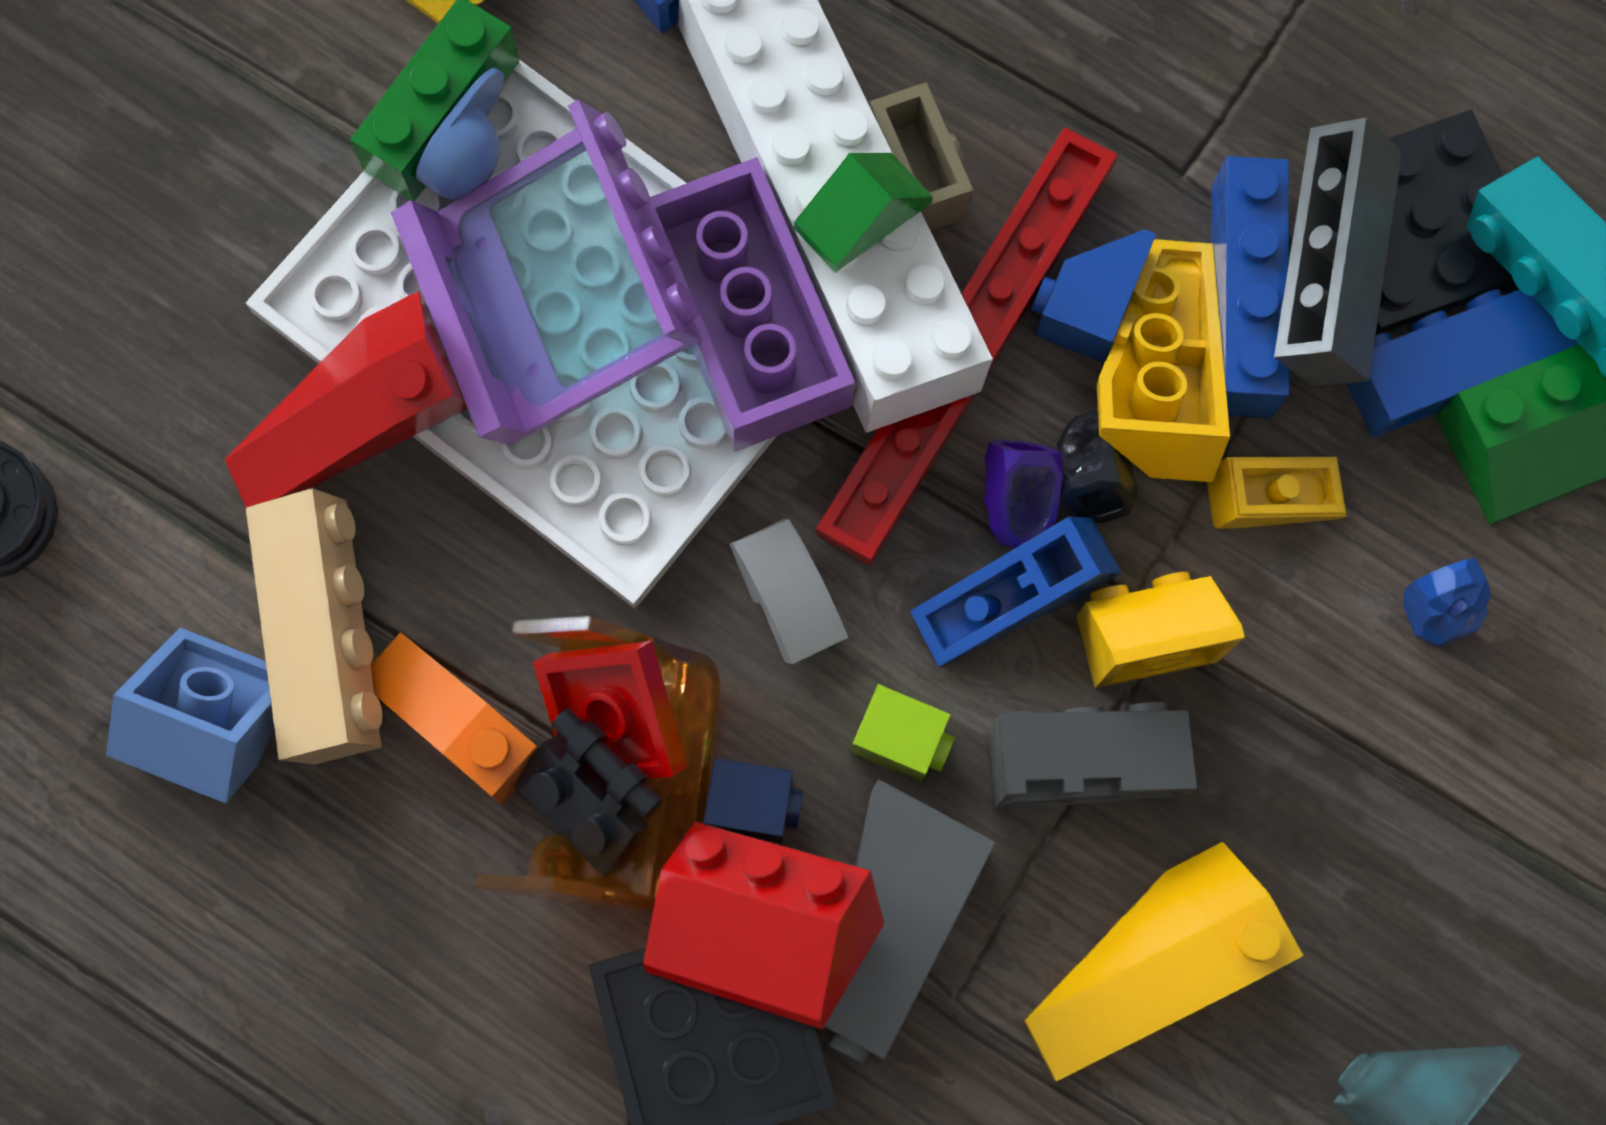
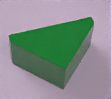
M849 153L794 221L793 228L836 273L932 203L933 196L892 153Z

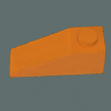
M400 632L370 665L374 694L383 704L502 806L516 791L514 786L538 750V747L488 703Z

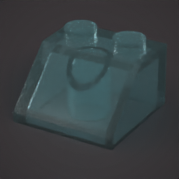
M1513 1046L1374 1052L1370 1057L1366 1053H1362L1341 1075L1339 1084L1344 1089L1333 1103L1358 1125H1467L1522 1057V1054Z

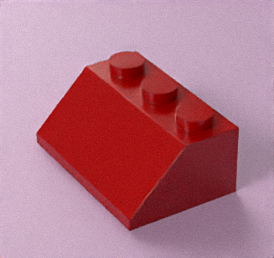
M694 822L660 873L643 961L645 971L661 978L823 1029L885 924L871 871Z

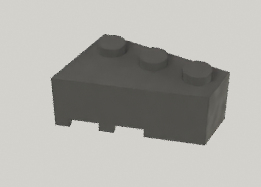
M1167 702L1138 703L1129 706V711H1104V707L1084 706L1065 710V712L1029 710L999 713L986 733L993 810L1185 797L1197 789L1188 710L1169 711Z

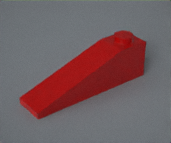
M417 291L364 318L224 459L246 508L310 489L468 409L423 293Z

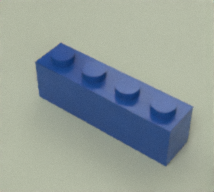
M1226 156L1211 187V243L1214 249L1228 416L1272 418L1289 396V369L1274 358L1289 265L1288 159Z
M1495 289L1474 298L1465 305L1467 311L1448 318L1445 311H1439L1422 318L1410 327L1411 333L1399 338L1392 339L1390 333L1375 336L1369 381L1346 384L1374 439L1437 414L1461 391L1576 346L1578 343L1574 339L1566 337L1559 330L1554 318L1532 296L1526 295L1521 290L1503 296L1500 289Z

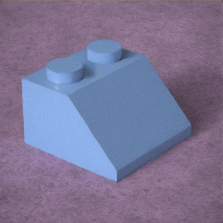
M180 627L113 695L106 756L202 795L227 803L258 766L274 730L266 661Z

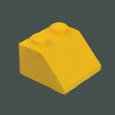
M1177 572L1154 579L1152 581L1153 588L1129 593L1127 585H1115L1091 593V601L1085 602L1076 617L1094 688L1217 663L1245 638L1242 624L1212 577L1208 576L1191 580L1189 572Z

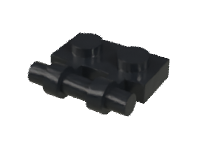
M567 708L551 724V728L559 735L542 742L514 787L603 877H606L621 867L649 827L645 819H648L659 809L663 800L647 785L649 776L636 763L633 762L627 765L605 743L607 735L593 721L585 723L570 708Z

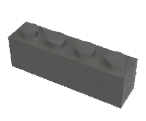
M1367 117L1310 128L1274 358L1312 387L1369 381L1402 151Z

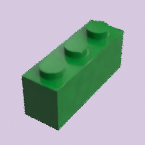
M456 0L350 138L363 171L405 198L415 202L426 187L416 179L417 166L425 148L442 122L469 88L486 71L497 68L504 75V83L520 62L511 26L468 0Z

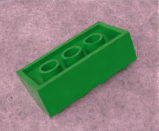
M1579 344L1461 391L1435 415L1490 526L1606 479V377L1600 371L1597 362Z

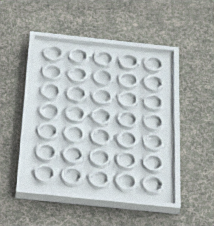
M519 60L518 65L503 83L500 94L488 115V119L493 124L498 135L500 145L498 163L489 180L577 128L568 108V105L575 102V100L521 60ZM626 139V146L621 149L628 167L634 169L643 180L650 197L686 184L685 181ZM588 153L578 157L495 208V220L560 380L565 387L575 384L663 335ZM363 172L249 298L246 305L252 313L319 364L364 318L417 291H421L391 215L392 211L410 200L366 172ZM427 187L424 188L415 200L416 203L435 211H439L456 201L441 197ZM690 346L512 445L479 438L468 409L413 437L636 609L777 436L742 450L734 451Z

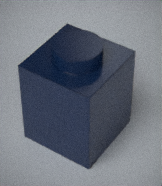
M715 758L703 824L759 840L782 843L785 827L798 828L803 790L791 788L793 771Z

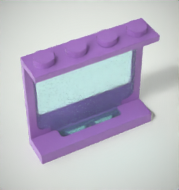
M579 99L568 105L577 127L576 129L482 184L470 194L457 199L439 211L432 210L410 200L391 212L479 438L512 445L702 340L693 320L698 317L697 305L689 290L681 282H677L669 261L674 259L672 246L664 232L657 225H653L645 207L650 202L648 190L638 173L628 167L621 149L626 146V139L622 129L608 112L602 114Z

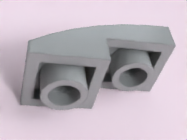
M783 519L729 544L752 601L761 604L784 662L794 664L848 638L820 573L789 519Z

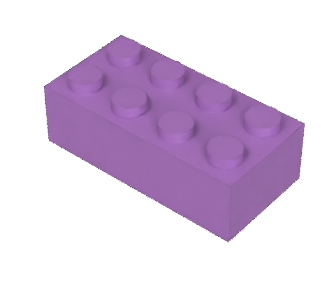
M758 157L651 196L650 202L645 205L653 225H657L668 238L674 252V259L669 261L675 278L677 282H681L689 290L698 308V317L693 320L702 340L692 345L691 348L734 451L742 450L852 407L855 380Z

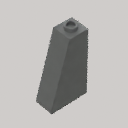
M877 779L868 799L855 866L871 871L885 924L824 1026V1029L834 1034L829 1046L865 1065L870 1054L880 1060L885 1059L996 843L990 838Z

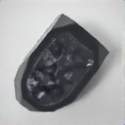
M1097 410L1075 416L1065 426L1057 443V451L1062 453L1063 465L1061 500L1076 517L1092 518L1097 523H1105L1129 515L1135 503L1138 490L1133 475L1132 462L1099 436Z

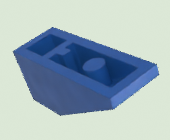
M1069 516L912 609L910 613L938 667H943L1068 605L1122 574L1093 519Z

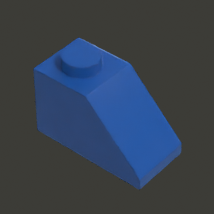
M1144 229L1066 259L1056 281L1044 277L1031 309L1032 312L1042 315L1035 336L1103 363L1113 343L1156 233Z

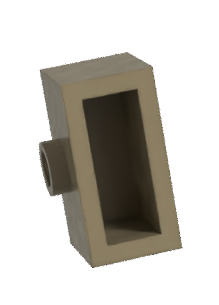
M927 82L869 101V106L893 155L933 196L932 203L921 211L930 231L965 220L973 188L963 167L964 158L960 144L954 133L948 132Z

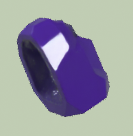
M994 440L989 442L984 459L987 471L984 505L988 507L990 528L1001 545L1015 549L1052 527L1057 519L1063 480L1062 453L1046 445L1025 441Z

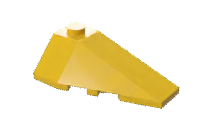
M1154 239L1098 379L1099 436L1150 478L1213 482L1230 438L1212 243Z
M1221 842L1163 872L1134 906L1112 926L1101 941L1029 1014L1024 1023L1054 1081L1057 1082L1248 986L1304 955L1271 895L1227 845Z

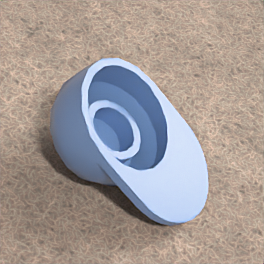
M497 68L486 71L469 88L432 136L421 156L416 170V179L441 197L456 200L470 194L479 186L489 181L496 169L500 155L499 138L493 124L488 119V115L500 94L504 80L503 73Z

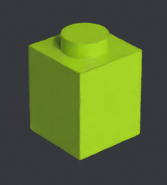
M878 684L853 741L850 753L922 783L928 768L941 772L950 752L955 736L944 732L951 714Z

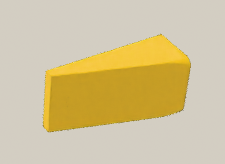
M1227 457L1220 462L1213 482H1207L1212 522L1216 529L1336 520L1347 517L1337 457Z

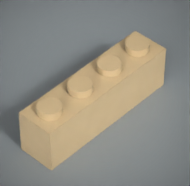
M311 488L247 507V523L279 760L315 765L382 748L379 730L383 717L382 708L374 694L370 667L373 660V646L368 633L365 631L361 604L364 598V583L356 568L352 541L355 536L356 526L353 515L347 506V500Z

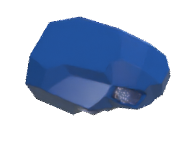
M1470 558L1444 566L1411 583L1404 589L1403 606L1415 636L1435 647H1439L1463 639L1476 632L1488 614L1486 605L1491 597L1489 582L1478 560Z

